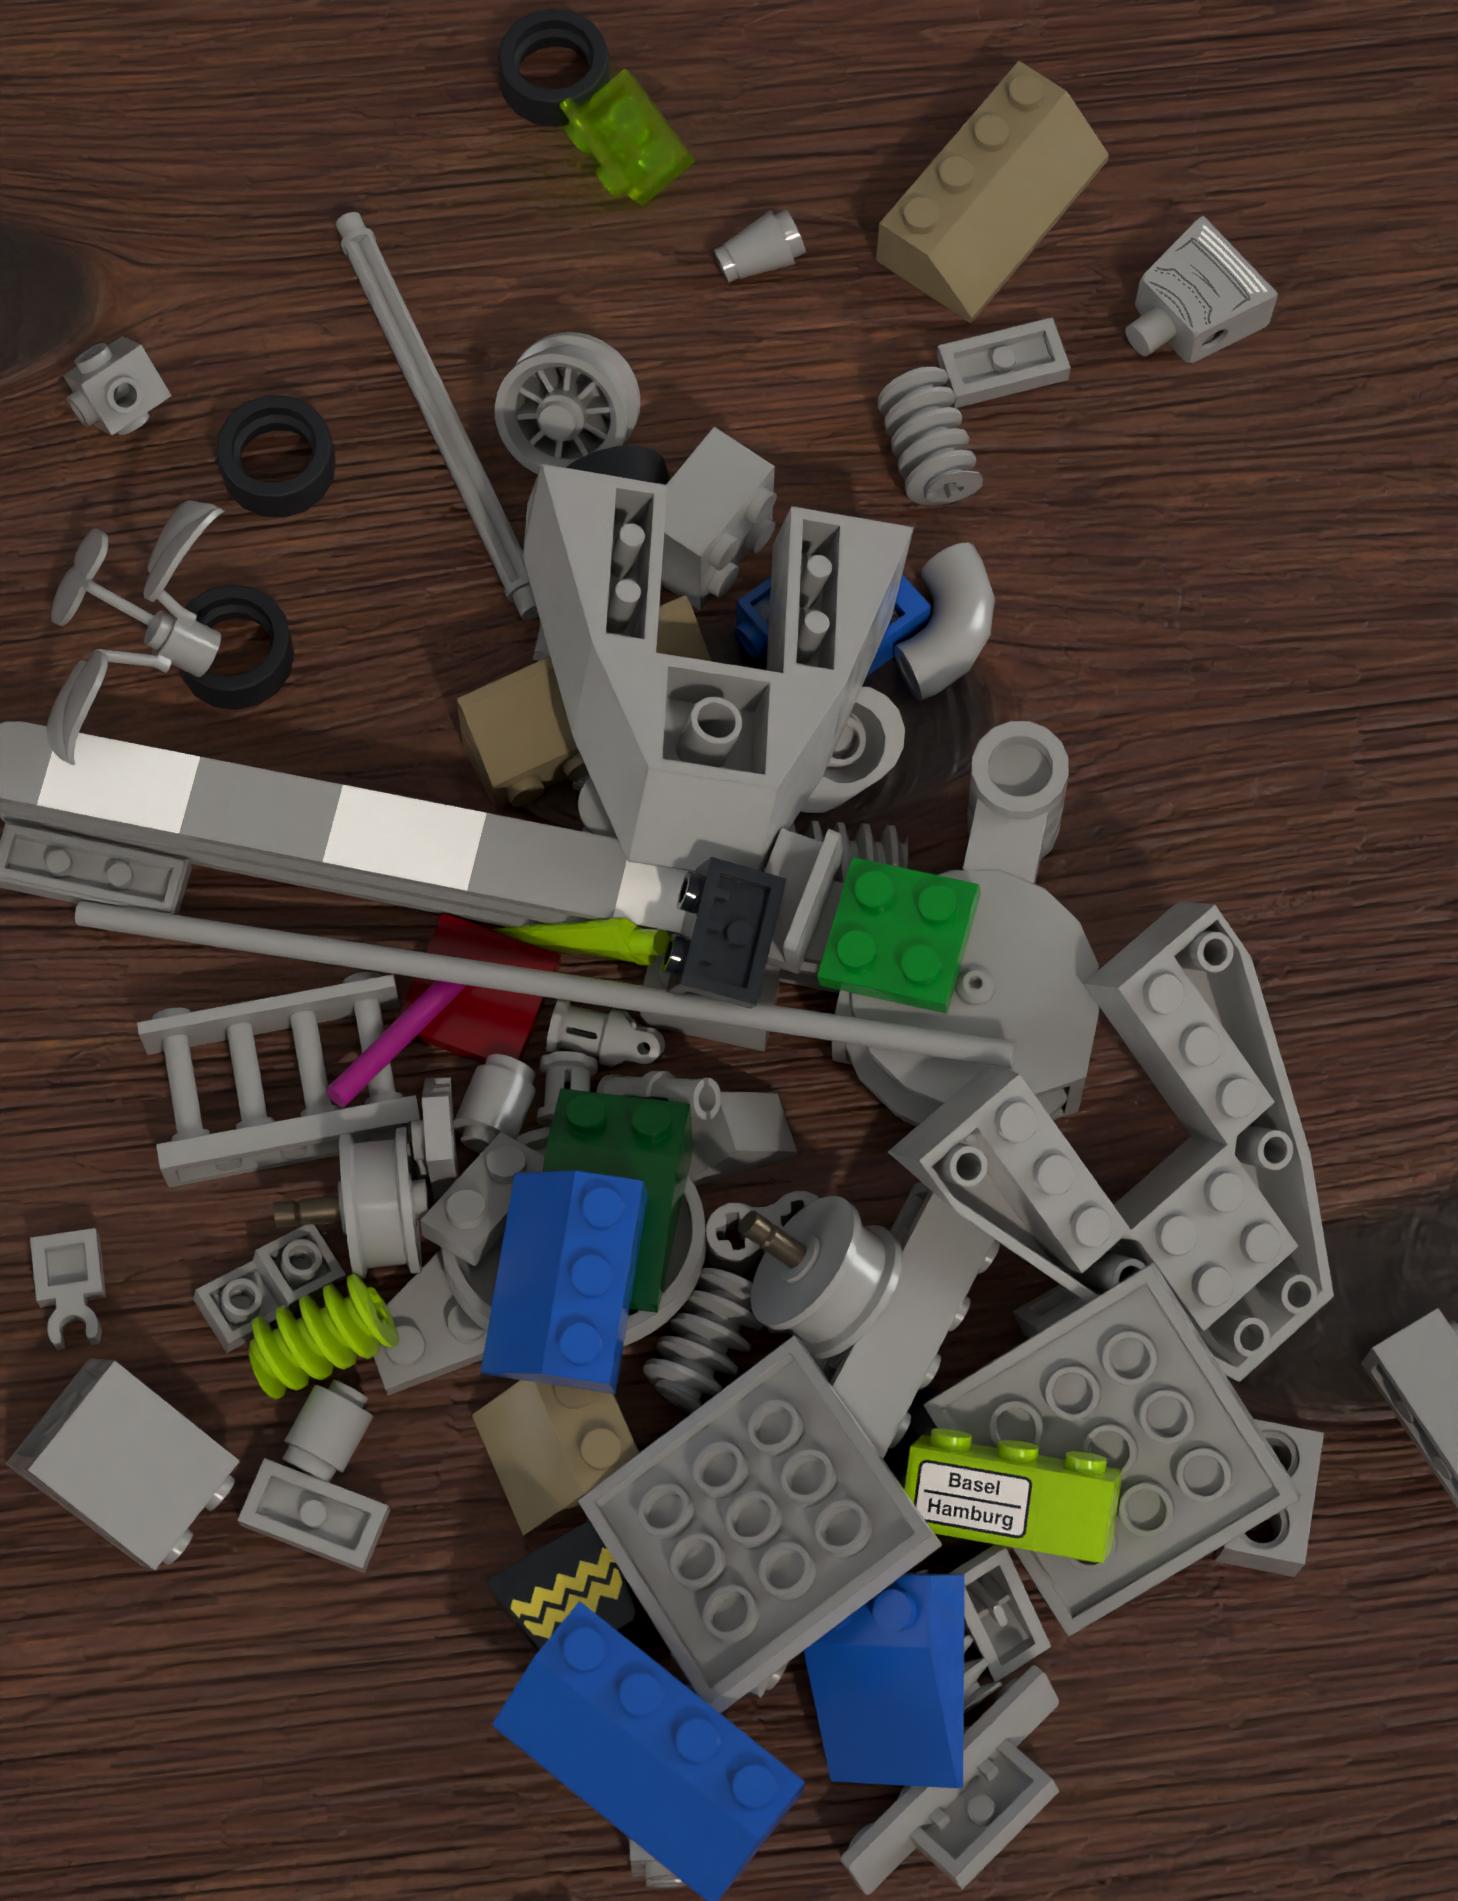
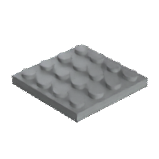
M1154 1262L923 1404L937 1428L969 1433L972 1435L971 1444L998 1448V1441L1017 1440L1039 1446L1038 1455L1065 1460L1066 1452H1088L1107 1458L1106 1467L1123 1469L1113 1546L1104 1563L1013 1548L1068 1637L1299 1501L1301 1493Z
M795 1335L577 1500L697 1695L720 1714L942 1546L812 1356Z

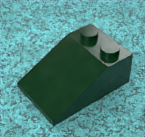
M560 1088L547 1140L543 1172L581 1171L642 1180L644 1182L648 1199L630 1309L658 1313L693 1154L691 1105L688 1103Z

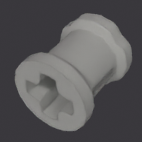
M570 1051L553 1052L540 1058L539 1069L546 1075L544 1106L537 1111L536 1121L539 1125L543 1127L551 1126L560 1088L565 1089L566 1083L571 1084L570 1089L590 1092L591 1076L595 1075L598 1071V1061L596 1058L587 1056L584 1053Z

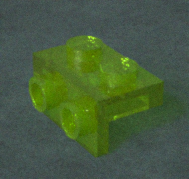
M625 68L581 107L569 97L559 104L571 121L564 127L566 133L585 155H588L591 151L601 163V166L595 170V173L616 198L626 194L643 207L696 161L635 76Z

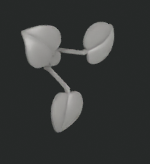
M192 500L181 503L169 518L151 553L147 565L150 575L145 584L144 598L151 602L157 599L170 611L169 614L160 610L154 616L92 580L108 551V537L105 532L94 528L88 532L81 542L74 557V566L66 572L57 589L51 609L52 622L59 626H65L76 613L87 591L148 625L144 644L152 648V655L96 649L87 662L80 660L75 665L53 703L47 724L50 747L61 760L75 765L74 749L76 739L103 682L109 662L149 666L165 673L173 665L198 678L204 675L211 666L221 643V633L196 621L197 614L183 608L164 588L197 538L219 514L224 512L220 507Z

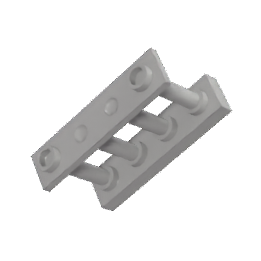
M361 972L348 976L343 980V984L195 1012H190L186 1008H169L155 1013L152 1016V1020L137 1022L138 1033L147 1055L164 1052L177 1134L172 1136L171 1142L156 1144L160 1170L168 1187L171 1188L338 1156L339 1138L342 1134H351L355 1143L394 1139L396 1129L407 1128L411 1142V1121L421 1120L416 1095L403 1097V1094L395 1091L390 1063L368 1084L370 1097L365 1100V1105L339 1109L337 1105L331 1103V1099L326 1093L328 1081L317 1024L356 1016L363 1053L384 1032L381 1011L400 1008L394 975L381 976L377 972ZM292 1028L306 1109L300 1113L301 1117L275 1122L274 1118L267 1117L254 1035ZM228 1040L242 1121L236 1125L234 1130L210 1134V1131L203 1129L190 1047Z

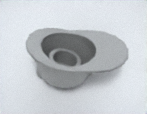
M862 686L826 771L801 809V812L824 813L841 806L865 788L880 780L896 765L904 748L905 727L899 709L885 694L870 687Z

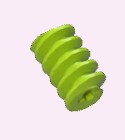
M353 1273L347 1276L349 1296L343 1298L333 1284H329L323 1287L325 1307L321 1309L313 1298L306 1294L299 1298L302 1316L299 1319H296L285 1305L275 1309L277 1329L273 1330L261 1315L252 1319L254 1339L250 1340L249 1358L261 1388L269 1397L275 1400L285 1395L287 1387L295 1391L302 1389L308 1385L310 1376L322 1380L332 1374L334 1366L343 1370L355 1364L357 1355L369 1359L379 1353L381 1344L389 1348H394L398 1345L399 1335L390 1310L383 1298L373 1287H367L361 1278Z

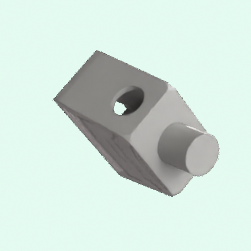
M1202 216L1142 276L1135 300V307L1141 317L1126 327V336L1132 347L1142 356H1148L1167 342L1185 362L1194 363L1269 325L1278 293L1224 236Z

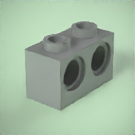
M1254 1419L1269 1445L1280 1458L1283 1467L1301 1493L1299 1501L1267 1519L1274 1531L1273 1541L1257 1543L1250 1540L1243 1533L1216 1550L1215 1561L1295 1577L1305 1565L1324 1433Z

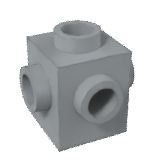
M123 336L108 346L106 343H100L88 348L75 359L76 367L63 375L73 392L67 396V401L81 423L87 428L93 425L112 436L117 432L123 435L138 429L149 419L148 411L172 396L142 345Z

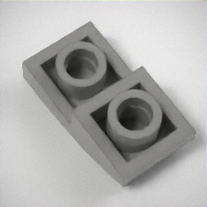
M314 1224L303 1225L255 1250L252 1261L196 1289L193 1300L223 1349L228 1353L254 1339L252 1329L253 1318L261 1315L271 1327L277 1325L276 1308L285 1305L294 1315L300 1311V1297L308 1294L315 1301L323 1295V1287L329 1284L336 1286L344 1280L346 1274Z

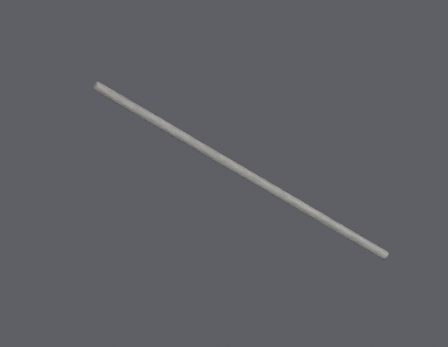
M80 901L75 910V923L77 926L1007 1068H1013L1016 1057L1017 1043L1015 1041L757 1003L756 1006L749 1009L690 992H685L679 996L666 992L667 989L87 901Z

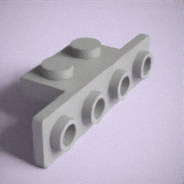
M1034 1665L1020 1678L1008 1682L999 1692L995 1703L972 1726L964 1728L963 1788L904 1786L898 1800L875 1823L866 1825L853 1837L849 1849L841 1856L840 1861L856 1886L866 1895L872 1893L916 1848L963 1890L1059 1792L1054 1780L1017 1748L1059 1704V1699L1042 1670Z

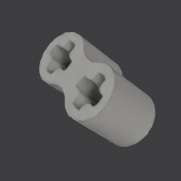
M793 1191L783 1195L776 1203L766 1207H751L743 1203H728L720 1206L711 1214L706 1225V1256L710 1265L714 1269L731 1272L739 1276L752 1272L760 1264L766 1251L739 1233L738 1228L743 1217L748 1212L755 1210L771 1221L772 1224L782 1229L795 1214L820 1198L807 1191ZM727 1231H738L740 1239L745 1240L743 1249L732 1250L730 1241L725 1240Z

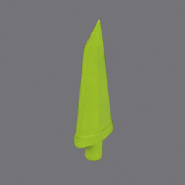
M611 917L605 920L530 924L493 929L501 934L549 951L634 962L638 965H652L656 956H664L670 939L668 932L665 930L642 929L627 918Z

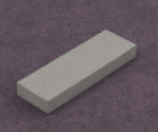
M6 821L0 840V888L78 904L80 901L179 915L192 870L190 859Z

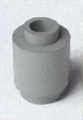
M492 1054L488 1056L485 1065H480L476 1068L453 1122L454 1128L462 1135L461 1142L466 1147L481 1154L500 1132L517 1140L536 1094V1090L532 1085L536 1075L528 1065L506 1055Z
M334 1379L328 1389L315 1385L284 1440L289 1446L282 1460L307 1475L330 1483L336 1471L344 1472L374 1417L363 1409L368 1398L357 1390Z

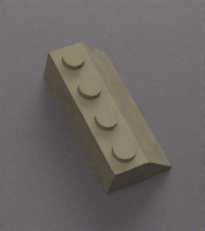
M1018 61L879 223L876 261L972 324L1107 163L1109 154L1068 92L1021 61Z
M681 596L659 606L656 653L711 661L687 596ZM550 656L456 698L464 751L496 811L510 804L513 807L527 805L539 798L544 793L545 788L566 778L570 781H577V779L589 774L571 733Z

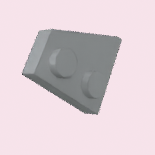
M440 1249L425 1264L422 1272L417 1273L387 1304L399 1335L398 1345L394 1348H389L381 1344L379 1353L373 1356L387 1396L483 1360L487 1332L478 1326L456 1301L445 1275L442 1251Z

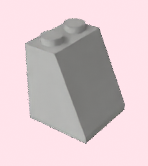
M89 1358L5 1464L138 1564L156 1570L161 1562L166 1565L172 1564L186 1549L193 1537V1533L188 1527L205 1507L209 1511L213 1510L227 1496L235 1483V1479L230 1473L240 1461L115 1360Z

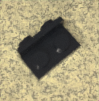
M710 857L698 866L695 873L688 871L682 882L677 901V909L685 911L680 936L672 934L662 962V972L670 974L666 992L680 996L689 991L749 1009L756 1006L786 878L714 857Z

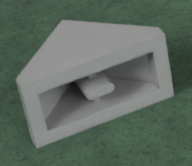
M721 1092V1105L714 1118L707 1120L691 1118L693 1154L688 1175L695 1186L797 1156V1149L778 1093Z
M995 1544L949 1573L965 1574L964 1636L970 1634L974 1639L970 1648L977 1659H987L989 1664L985 1671L994 1682L999 1681L1051 1647L1005 1546Z

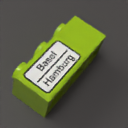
M944 1428L932 1429L931 1436L922 1435L910 1447L905 1492L934 1534L1097 1563H1104L1110 1554L1113 1546L1123 1469L1106 1467L1107 1458L1079 1451L1066 1452L1065 1460L1038 1455L1039 1446L1017 1440L998 1441V1448L971 1444V1434Z

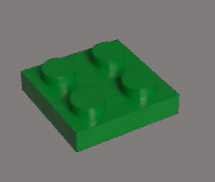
M852 857L817 975L820 986L948 1014L981 896L979 884Z

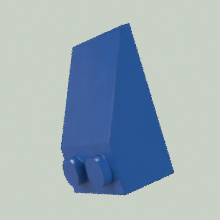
M905 1573L804 1650L831 1781L963 1788L965 1574Z

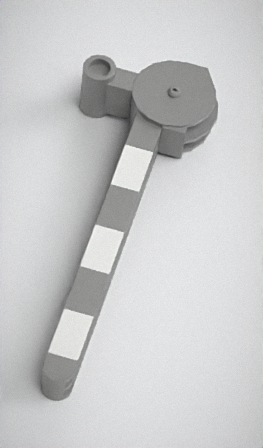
M15 721L0 723V819L5 824L6 821L186 858L190 859L193 865L439 914L445 913L454 917L504 927L605 920L611 917L627 918L642 929L665 930L670 937L672 934L680 936L685 911L677 909V901L682 882L688 871L628 862L617 838L78 733L74 749L75 765H71L61 760L53 752L48 741L47 726ZM1009 721L992 728L979 740L972 756L967 806V835L969 842L963 870H949L939 874V876L979 884L981 892L948 1014L820 986L817 975L844 883L834 881L799 974L780 969V982L839 993L835 1010L836 1015L1015 1041L1017 1043L1013 1068L832 1041V1061L852 1064L859 1080L902 1121L916 1127L986 1067L1019 1073L1052 1120L1079 1111L1099 1015V1005L1083 983L1099 970V964L1079 920L1045 888L1035 885L1040 861L1052 850L1059 835L1069 767L1068 755L1061 740L1048 728L1030 721Z

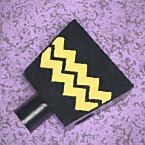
M590 1520L486 1579L493 1600L537 1653L579 1601L624 1637L632 1634L639 1628V1618L624 1576Z

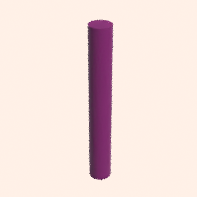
M436 980L326 1088V1093L330 1099L338 1106L344 1108L467 985Z

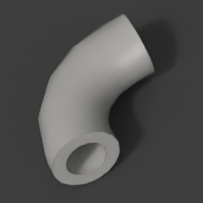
M958 543L937 553L924 565L921 576L933 600L932 617L926 627L920 632L894 645V655L901 675L912 695L920 702L938 694L966 674L991 635L995 597L984 563L974 545L970 543Z

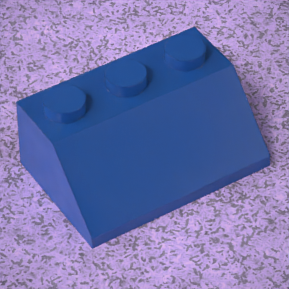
M581 1171L514 1174L481 1374L616 1394L648 1193L642 1180Z

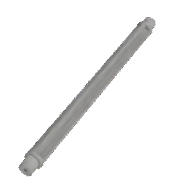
M346 213L336 221V227L342 238L341 248L345 255L348 256L502 581L508 601L515 603L523 620L535 619L539 617L524 564L521 546L382 257L373 231L366 228L359 213Z

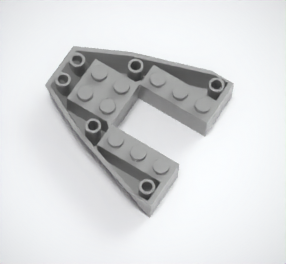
M541 464L527 503L523 560L572 736L627 861L695 872L698 866L710 857L762 871L769 861L781 828L789 830L820 782L830 762L892 618L914 527L791 506L773 543L766 670L656 653L667 485Z
M1178 901L1083 983L1191 1136L1114 1205L1111 1203L1019 1073L989 1067L984 1068L890 1149L888 1153L955 1212L1086 1302H1089L1154 1262L1224 1374L1241 1382L1330 1301L1334 1294L1311 1153L1252 958L1215 904Z

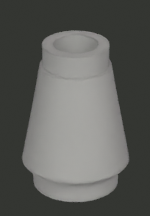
M787 209L775 215L769 210L725 242L723 246L713 250L728 283L738 278L742 279L795 265L794 258L806 253L799 231Z

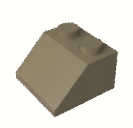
M520 1380L472 1414L474 1423L524 1538L583 1513L584 1510L577 1500L639 1454L615 1396L610 1393Z

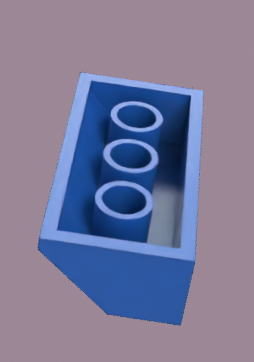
M581 1601L577 1603L534 1656L492 1723V1727L705 1901H719L801 1796L805 1781Z

